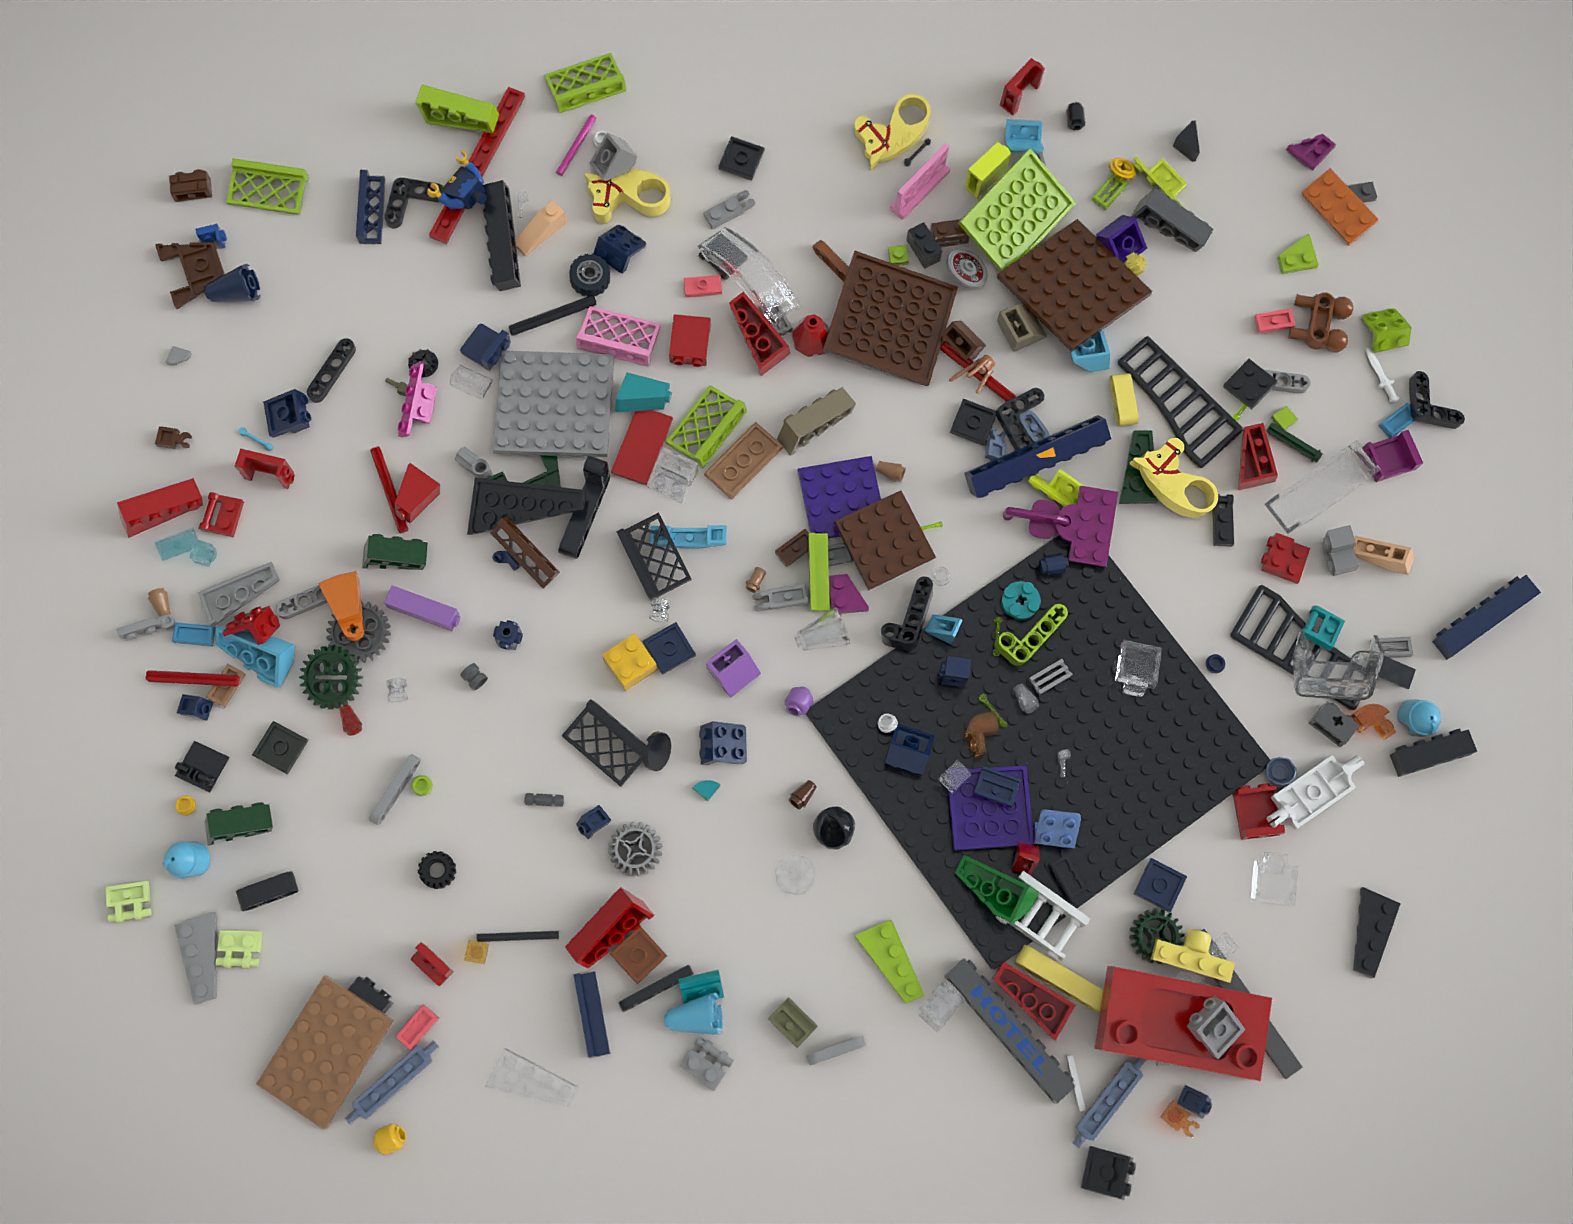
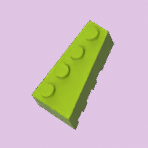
M421 84L415 101L427 124L493 133L499 117V113L492 103Z

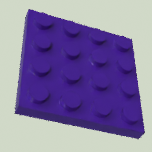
M872 456L798 468L810 533H828V539L841 537L834 524L836 520L881 500Z
M1026 765L991 768L1021 779L1012 807L973 794L982 768L947 770L954 851L1018 847L1019 842L1030 845L1035 844Z

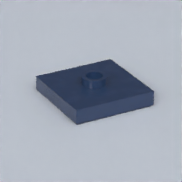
M677 622L643 640V644L656 662L662 675L696 656Z
M1150 858L1133 894L1170 913L1187 876Z

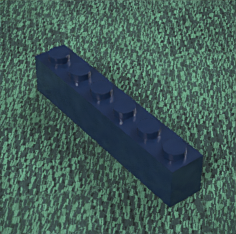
M1527 575L1522 578L1516 576L1508 582L1510 585L1508 588L1505 589L1502 586L1494 592L1496 595L1494 598L1487 597L1479 603L1481 605L1480 608L1476 609L1473 607L1465 613L1466 618L1462 620L1459 617L1450 624L1452 628L1449 630L1444 628L1436 634L1438 638L1432 641L1433 644L1448 660L1539 595L1541 592Z

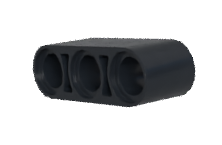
M289 871L240 888L236 891L241 911H248L293 895L299 890L293 871Z

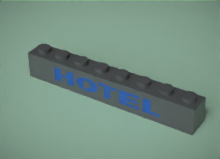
M961 960L944 977L1054 1104L1060 1102L1076 1087L1072 1083L1074 1081L1072 1076L1067 1071L1063 1072L1058 1067L1060 1065L1059 1061L1053 1055L1049 1056L1044 1051L1046 1049L1045 1045L1039 1039L1035 1040L1031 1036L1032 1031L1025 1023L1021 1024L1017 1020V1013L1011 1007L1007 1008L1004 1005V998L997 991L994 993L989 987L991 985L990 982L983 975L980 977L975 971L977 969L970 960Z

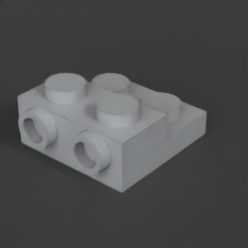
M1214 996L1204 1002V1008L1199 1013H1195L1190 1017V1023L1187 1027L1195 1038L1204 1044L1211 1055L1219 1059L1244 1032L1245 1028L1225 1001Z

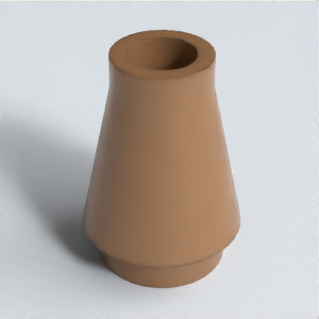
M879 461L876 467L877 472L882 473L894 482H901L906 470L905 467H902V464Z
M158 588L148 593V600L159 617L171 613L168 594L164 591V588Z

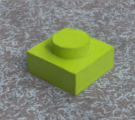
M906 245L888 247L890 263L908 265L909 259Z

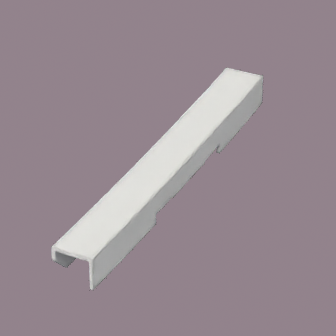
M1073 1055L1066 1056L1070 1075L1074 1079L1072 1083L1076 1086L1074 1092L1079 1112L1085 1111L1086 1108Z

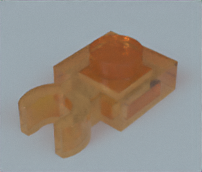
M1171 1101L1160 1116L1162 1120L1176 1131H1179L1182 1127L1187 1137L1192 1138L1194 1136L1189 1132L1191 1125L1196 1129L1200 1128L1197 1122L1187 1120L1190 1113L1175 1101Z

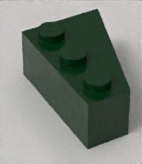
M381 534L369 535L364 545L362 568L368 569V565H380V569H386L387 566H396L398 569L423 570L426 566L428 543L423 542L421 539L403 540L399 536L386 538Z
M258 802L252 804V807L243 808L242 805L231 807V810L222 811L221 808L210 810V813H206L204 822L208 846L214 845V840L226 839V841H232L233 837H250L271 832L273 824L270 805Z

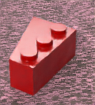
M1264 423L1244 427L1238 490L1276 482L1278 473Z

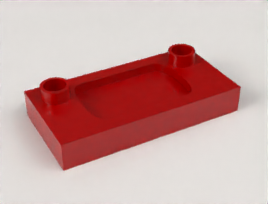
M1107 966L1094 1049L1261 1081L1272 998ZM1214 996L1225 1001L1245 1028L1244 1032L1219 1059L1213 1057L1204 1044L1198 1041L1187 1027L1190 1023V1017L1195 1013H1199L1204 1008V1002Z

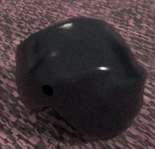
M838 806L822 810L813 823V833L817 841L827 849L838 850L848 845L855 831L853 816Z

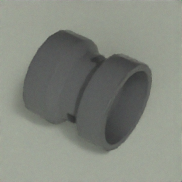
M475 663L467 666L460 674L464 681L469 682V686L473 691L479 689L488 680L484 673H480L479 667Z

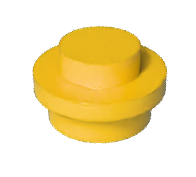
M188 795L181 796L176 801V811L184 816L192 814L196 809L195 799Z

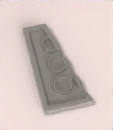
M272 562L198 592L212 628L280 581Z
M216 912L175 925L193 1001L196 1005L217 998Z

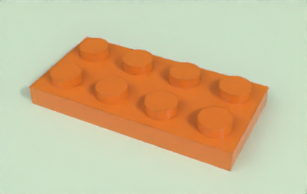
M1331 168L1301 192L1349 246L1379 220Z

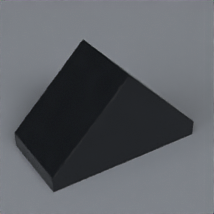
M1196 120L1188 124L1176 137L1173 144L1175 149L1192 162L1196 161L1200 153Z

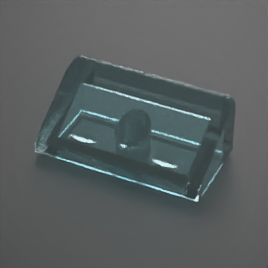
M194 528L167 536L155 542L162 561L200 548Z

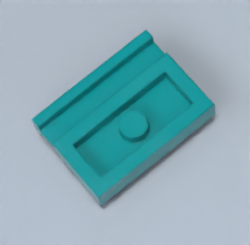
M719 970L678 979L683 1003L710 993H716L719 999L724 998Z

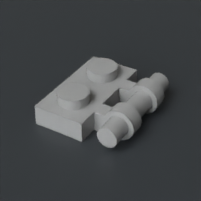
M699 1037L696 1045L702 1048L698 1054L691 1049L680 1067L712 1090H715L726 1074L720 1069V1066L723 1063L730 1067L734 1060L728 1057V1053L725 1051L721 1052L715 1048L711 1041H705ZM707 1052L717 1059L715 1064L704 1058Z

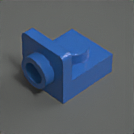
M218 224L195 229L196 235L201 242H214L217 240L221 248H225L224 241H227L225 231L221 230Z

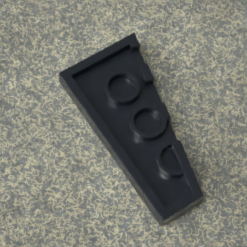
M1362 887L1360 888L1361 902L1358 910L1359 924L1357 925L1356 932L1358 935L1357 944H1355L1353 970L1370 978H1375L1401 903Z

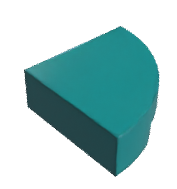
M711 780L701 781L693 787V790L709 801L720 787V784Z

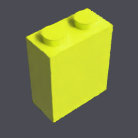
M999 142L991 147L968 169L964 188L976 198L980 197L1006 172L1011 156L1009 149Z

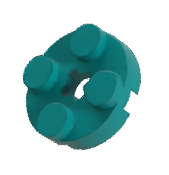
M1023 581L1010 584L1004 590L1001 598L1004 612L1016 620H1027L1033 617L1041 603L1040 594L1034 585ZM1019 596L1025 598L1024 605L1016 602Z

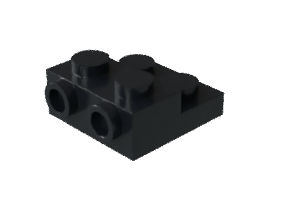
M1090 1146L1081 1188L1125 1200V1196L1129 1197L1132 1185L1128 1182L1130 1175L1135 1173L1136 1163L1133 1162V1158L1130 1156Z

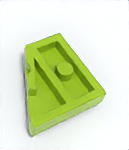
M1310 234L1305 235L1277 258L1282 274L1316 269L1319 266Z

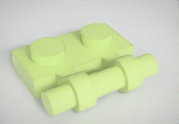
M148 881L105 887L106 907H115V913L108 914L109 922L117 921V923H121L127 919L134 918L141 920L152 915L151 908H142V903L150 902ZM134 905V910L124 912V906Z
M220 930L217 951L225 952V957H217L216 966H224V968L242 966V968L247 969L258 967L259 958H252V952L261 953L263 932ZM234 952H244L243 958H233Z

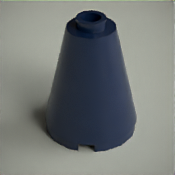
M243 264L208 283L204 290L207 299H210L212 302L258 300L260 295H257V290H260V285L253 269L249 270V264Z

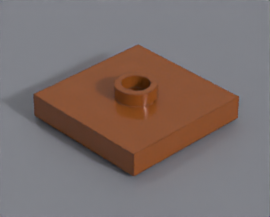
M642 927L631 933L610 953L636 984H639L667 957Z

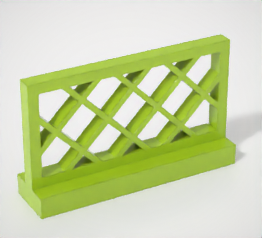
M612 53L544 75L559 113L626 91L625 79L620 73ZM608 60L611 62L608 67L601 65L602 62ZM589 66L594 67L592 72L585 71V68ZM598 69L605 71L603 76L596 74ZM571 72L577 73L575 78L568 76V74ZM609 73L616 74V76L607 78ZM581 75L588 76L586 82L579 80ZM556 77H557V78H560V81H559V83L557 84V83L551 82L550 79H553V78H556ZM593 78L600 80L595 83H590ZM565 80L572 82L570 87L562 85ZM576 84L583 86L577 89H573ZM559 89L567 91L565 93L557 95Z
M232 158L231 166L233 170L226 201L227 204L300 214L305 183L308 182L309 178L305 169ZM237 173L245 174L248 179L238 184L236 181ZM258 176L263 177L265 182L256 187L253 180ZM276 179L281 180L283 185L274 190L270 183ZM251 182L255 189L246 195L242 187ZM293 182H299V189L292 193L288 186ZM269 185L273 192L263 197L260 190ZM287 188L291 194L282 200L277 193ZM241 190L244 197L239 200H232L233 194ZM258 192L262 199L257 203H252L249 198ZM276 195L280 202L274 206L269 205L267 200ZM294 198L296 200L295 209L287 208L285 203Z
M709 385L668 437L666 444L694 460L698 466L704 468L747 413L745 403L741 400L736 401ZM711 392L717 395L718 400L707 402V397ZM729 402L733 405L730 410L722 411L721 404ZM719 404L720 412L709 414L708 407ZM706 407L707 414L696 416V411L699 408ZM721 416L719 424L711 425L710 418ZM708 419L709 426L698 428V420ZM695 421V429L685 430V425L688 422ZM710 430L708 438L700 439L699 432ZM697 433L698 440L687 442L686 435ZM684 435L685 443L676 444L673 442L676 437ZM699 444V450L695 455L689 452L688 446Z

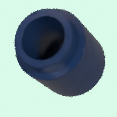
M1062 553L1044 556L1043 559H1039L1041 574L1052 575L1066 572V568L1069 567L1067 556H1063Z

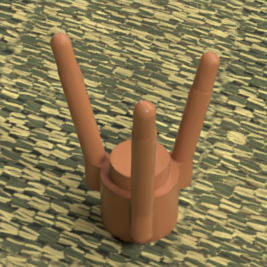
M984 355L981 359H977L973 364L951 377L949 382H952L971 369L973 370L967 375L968 378L977 371L980 374L985 373L976 390V394H978L988 377L993 373L992 368L995 366V362L989 355Z

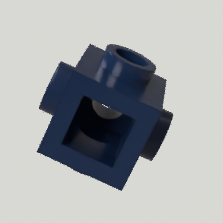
M510 620L506 622L500 621L499 626L495 627L493 637H495L494 639L498 647L505 650H516L523 637V633L516 622Z

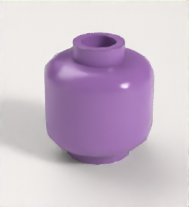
M803 686L792 688L785 699L786 710L794 716L805 715L813 703V696L810 690Z

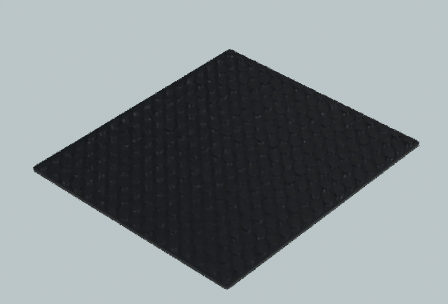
M1059 535L943 615L963 620L952 644L926 633L925 627L921 631L917 647L914 650L893 649L815 703L806 713L809 720L991 969L998 968L1002 961L1006 962L1021 951L1024 945H1029L1033 941L1009 923L1005 925L1000 922L990 908L958 877L955 871L963 855H966L1017 879L1020 873L1011 870L1018 847L954 851L947 770L976 769L983 766L992 768L1026 765L1033 828L1035 822L1038 823L1041 810L1044 809L1081 815L1075 848L1034 844V846L1039 847L1040 858L1031 877L1077 909L1237 791L1238 787L1244 786L1264 771L1266 765L1271 761L1109 555L1106 568L1068 561L1069 567L1066 568V572L1052 575L1041 574L1039 559H1043L1044 556L1062 553L1068 559L1071 542L1063 540ZM1014 582H1030L1040 594L1041 603L1039 609L1033 617L1027 620H1016L1014 617L1008 616L1002 608L1001 598L1004 590ZM1021 596L1016 600L1021 605H1024V601H1026ZM1055 604H1062L1067 608L1068 615L1066 619L1022 665H1013L995 648V640L1002 633L1010 632L1021 641ZM1056 611L1055 615L1051 619H1056L1059 615V612ZM1041 624V629L1044 632H1048V627L1045 624ZM1001 638V643L1008 647V640ZM1028 638L1029 644L1036 646L1035 640ZM1016 651V657L1019 660H1023V654ZM947 656L971 659L969 679L964 688L941 684L942 678H938L939 668L942 662H945ZM1063 659L1064 664L1067 665L1069 672L1073 675L1043 694L1038 695L1029 678ZM1056 667L1055 669L1036 679L1035 682L1037 683L1038 681L1042 680L1048 675L1059 670L1061 667ZM1064 672L1040 685L1039 688H1044L1066 674ZM883 714L895 716L900 725L934 735L923 775L914 774L908 770L892 767L885 763L894 731L884 733L879 729L878 721ZM1068 854L1087 888L1086 891L1070 900L1049 865ZM1047 902L1043 903L1027 928L1037 934L1052 913L1053 906ZM1060 915L1054 925L1064 919L1066 915Z

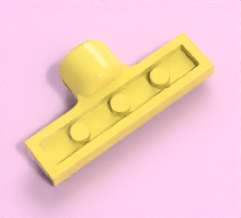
M1189 929L1187 931L1183 946L1156 939L1151 960L1227 983L1231 982L1235 966L1234 962L1210 955L1211 935L1196 929Z

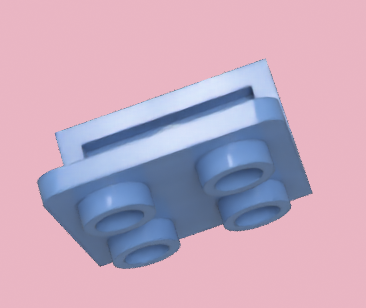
M1041 810L1038 823L1035 822L1033 828L1034 843L1075 848L1081 815L1078 813Z

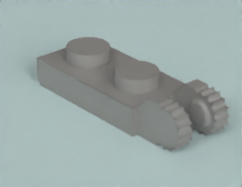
M744 190L736 196L703 212V215L712 229H715L743 214L744 211L754 206L755 201L754 199H749L740 205L739 202L749 196L748 190Z
M805 584L768 589L767 591L752 595L753 600L769 599V603L754 606L755 611L809 604Z

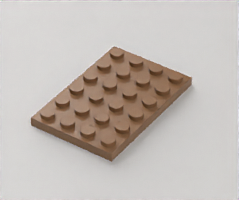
M325 975L256 1085L325 1130L330 1125L394 1019Z

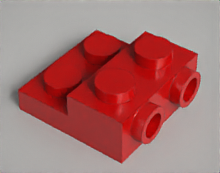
M1276 532L1267 541L1266 546L1269 548L1261 559V564H1263L1261 571L1298 584L1310 548L1295 543V539Z

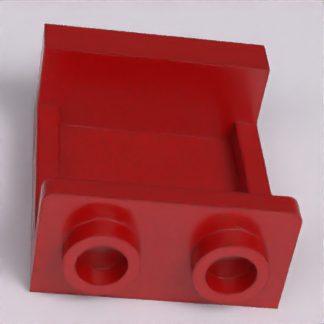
M1031 58L1004 86L999 106L1014 116L1018 111L1023 94L1022 91L1028 85L1035 89L1040 87L1045 71L1040 62Z
M674 314L669 350L670 363L679 366L689 364L694 367L707 365L709 333L711 330L710 317Z
M240 448L234 466L244 479L252 481L255 471L276 475L281 485L285 489H289L290 484L294 481L295 474L285 459Z
M1269 783L1257 785L1258 788H1250L1249 785L1241 786L1233 793L1241 840L1280 836L1285 833L1284 825L1278 824L1276 827L1270 825L1276 819L1270 822L1267 821V816L1277 811L1276 804L1270 798L1274 795V791L1277 790L1276 786H1270Z

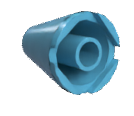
M710 993L669 1009L667 1014L664 1015L665 1026L669 1027L670 1031L712 1035L721 1034L722 1032L719 1028H723L721 1005H717L715 1001L719 999L718 995Z

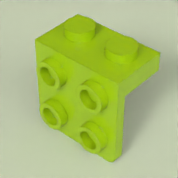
M1388 308L1362 315L1361 320L1373 333L1371 350L1374 353L1409 346L1412 327L1397 309Z

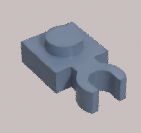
M996 428L990 432V439L986 442L985 458L995 460L1006 454L1007 444L1002 443L1006 434L1003 431L998 436Z

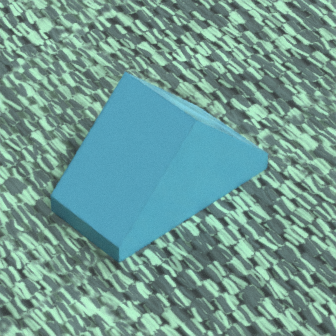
M932 614L925 632L952 644L963 620Z

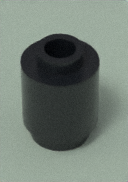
M1079 102L1069 104L1066 110L1068 128L1075 131L1080 130L1086 124L1084 107Z

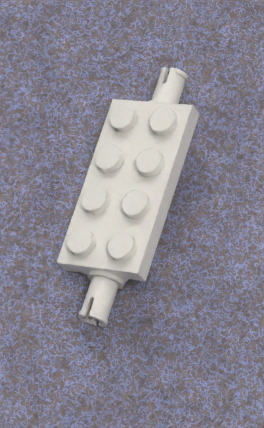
M1333 755L1270 797L1278 807V810L1267 816V821L1270 822L1276 819L1270 824L1272 827H1276L1287 819L1294 830L1298 829L1357 788L1352 782L1351 776L1353 772L1364 766V761L1362 760L1356 764L1361 759L1360 756L1356 755L1346 763H1339Z

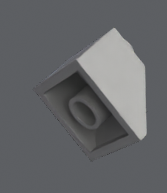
M607 133L593 156L590 165L602 180L607 181L629 172L636 163L638 156L625 140Z

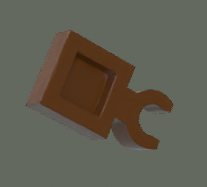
M159 426L155 445L157 447L176 449L177 444H180L183 448H190V445L183 441L186 438L192 439V436L188 432L180 434V431L176 428Z

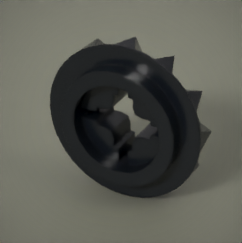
M419 349V351L413 352L412 356L408 358L409 369L413 364L419 363L417 361H422L425 358L427 364H424L422 378L431 376L438 368L437 356L428 349Z

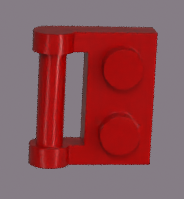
M210 492L206 512L198 529L234 537L244 501ZM220 502L221 506L215 526L210 525L216 503Z

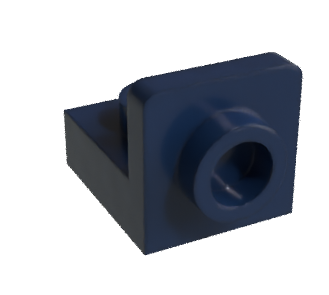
M182 694L177 714L197 717L207 721L213 702L200 696Z
M598 805L582 815L576 825L579 832L587 839H590L595 832L608 825L611 819L603 808Z
M1187 1085L1184 1086L1177 1101V1105L1197 1114L1201 1118H1204L1205 1114L1208 1115L1212 1108L1211 1098L1208 1095Z

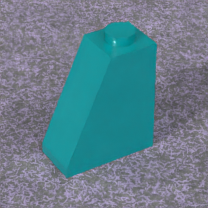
M627 372L616 397L615 411L631 412L664 409L666 402L669 403L672 392L669 391L670 383Z

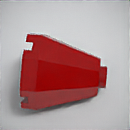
M815 314L808 315L800 320L792 332L795 350L807 357H811L814 354H823L825 352L823 351L824 344L829 332L828 325Z

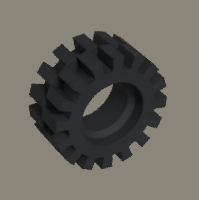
M433 851L431 854L427 853V856L425 858L422 857V862L418 864L420 880L428 887L434 889H443L446 885L449 886L450 882L454 881V875L457 872L454 860L448 854L441 851ZM434 863H442L445 867L444 874L438 878L432 877L430 875V867Z

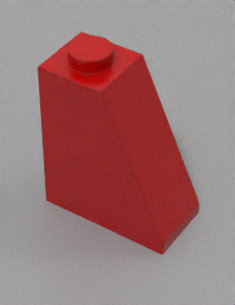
M409 463L395 501L397 517L411 523L440 494V483Z

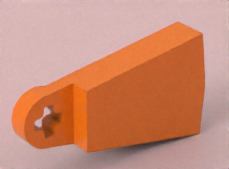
M353 571L336 575L318 583L345 637L350 641H357L362 638L364 627L360 581L357 572ZM353 627L356 628V630H355L356 633H354V634H352V632H351V631H352L351 628H353Z

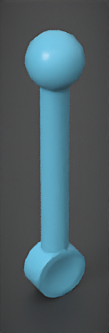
M244 427L239 429L240 435H246L265 446L266 450L273 448L271 443H265L248 433Z

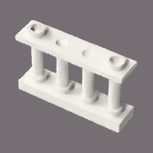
M1023 871L1016 880L1039 891L1031 910L1025 914L1021 922L1016 921L1014 924L998 916L996 918L1005 925L1009 923L1048 951L1046 954L1053 960L1057 961L1059 959L1061 961L1066 955L1060 951L1077 927H1085L1091 919ZM1047 902L1053 906V911L1039 932L1035 934L1027 926L1041 905ZM1064 914L1070 918V923L1056 944L1052 946L1044 938L1058 917Z

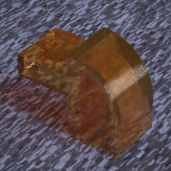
M1367 704L1350 715L1360 725L1357 729L1359 733L1371 725L1383 740L1396 733L1392 722L1384 717L1390 711L1382 705Z
M996 712L976 715L966 728L965 739L973 738L971 740V750L975 752L976 757L984 756L986 753L984 736L996 735L999 731Z

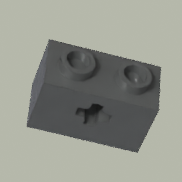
M1328 701L1319 708L1309 722L1311 726L1339 747L1345 745L1360 726L1353 717L1345 715L1337 705Z

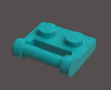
M1315 605L1312 606L1309 619L1305 627L1301 629L1299 636L1303 640H1310L1331 651L1345 621ZM1320 617L1323 620L1317 633L1312 631V628L1317 618Z

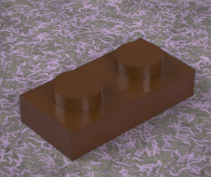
M806 529L775 550V554L786 567L809 551V532Z

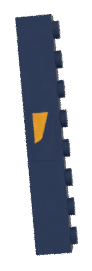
M1099 415L965 472L964 475L970 493L977 498L986 497L994 490H1002L1006 485L1022 481V478L1036 475L1042 469L1052 468L1058 462L1068 461L1073 458L1072 456L1087 453L1093 447L1103 446L1107 441L1111 440L1107 421Z

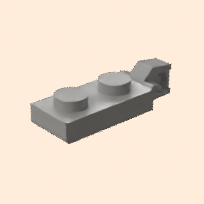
M170 613L117 628L116 631L120 638L128 641L136 639L137 635L142 633L146 635L155 633L161 627L168 630L175 626L173 614Z

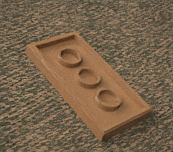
M755 422L704 473V476L732 500L783 449V445Z

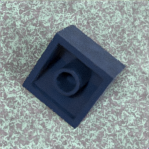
M898 724L894 731L885 763L892 767L908 770L914 774L923 775L934 735Z

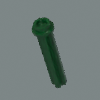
M1271 423L1267 428V433L1311 459L1312 463L1313 461L1317 463L1323 455L1320 449L1316 450L1274 423Z

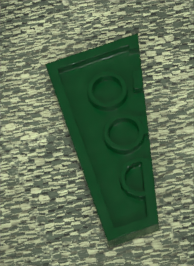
M1134 430L1132 433L1119 504H1156L1158 502V498L1146 485L1140 471L1130 465V461H1133L1134 458H1141L1147 451H1154L1152 430Z

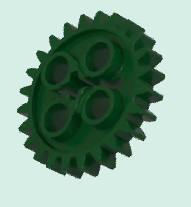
M329 645L328 648L322 646L320 650H314V655H307L310 661H303L306 668H300L304 672V675L299 676L300 679H304L300 686L306 687L303 694H310L307 700H314V706L320 704L321 709L326 707L328 710L334 709V707L339 709L341 704L347 706L348 700H355L352 694H359L356 687H362L358 683L359 679H363L362 676L358 675L362 668H356L359 661H352L355 655H348V649L342 650L341 646H336L335 648L334 645ZM321 663L324 665L323 672L319 668ZM339 663H341L343 666L341 672H339L338 670ZM315 676H347V679H315ZM321 683H323L324 690L322 692L319 688ZM339 683H341L343 687L341 692L338 690Z

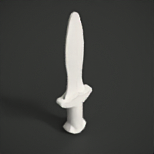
M1367 348V357L1380 379L1378 387L1385 389L1389 396V402L1396 403L1400 397L1396 395L1392 387L1394 380L1390 381L1385 376L1379 361L1372 351Z

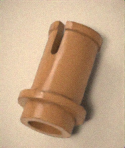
M755 567L750 580L746 581V589L756 593L760 589L759 585L766 575V571L760 567Z

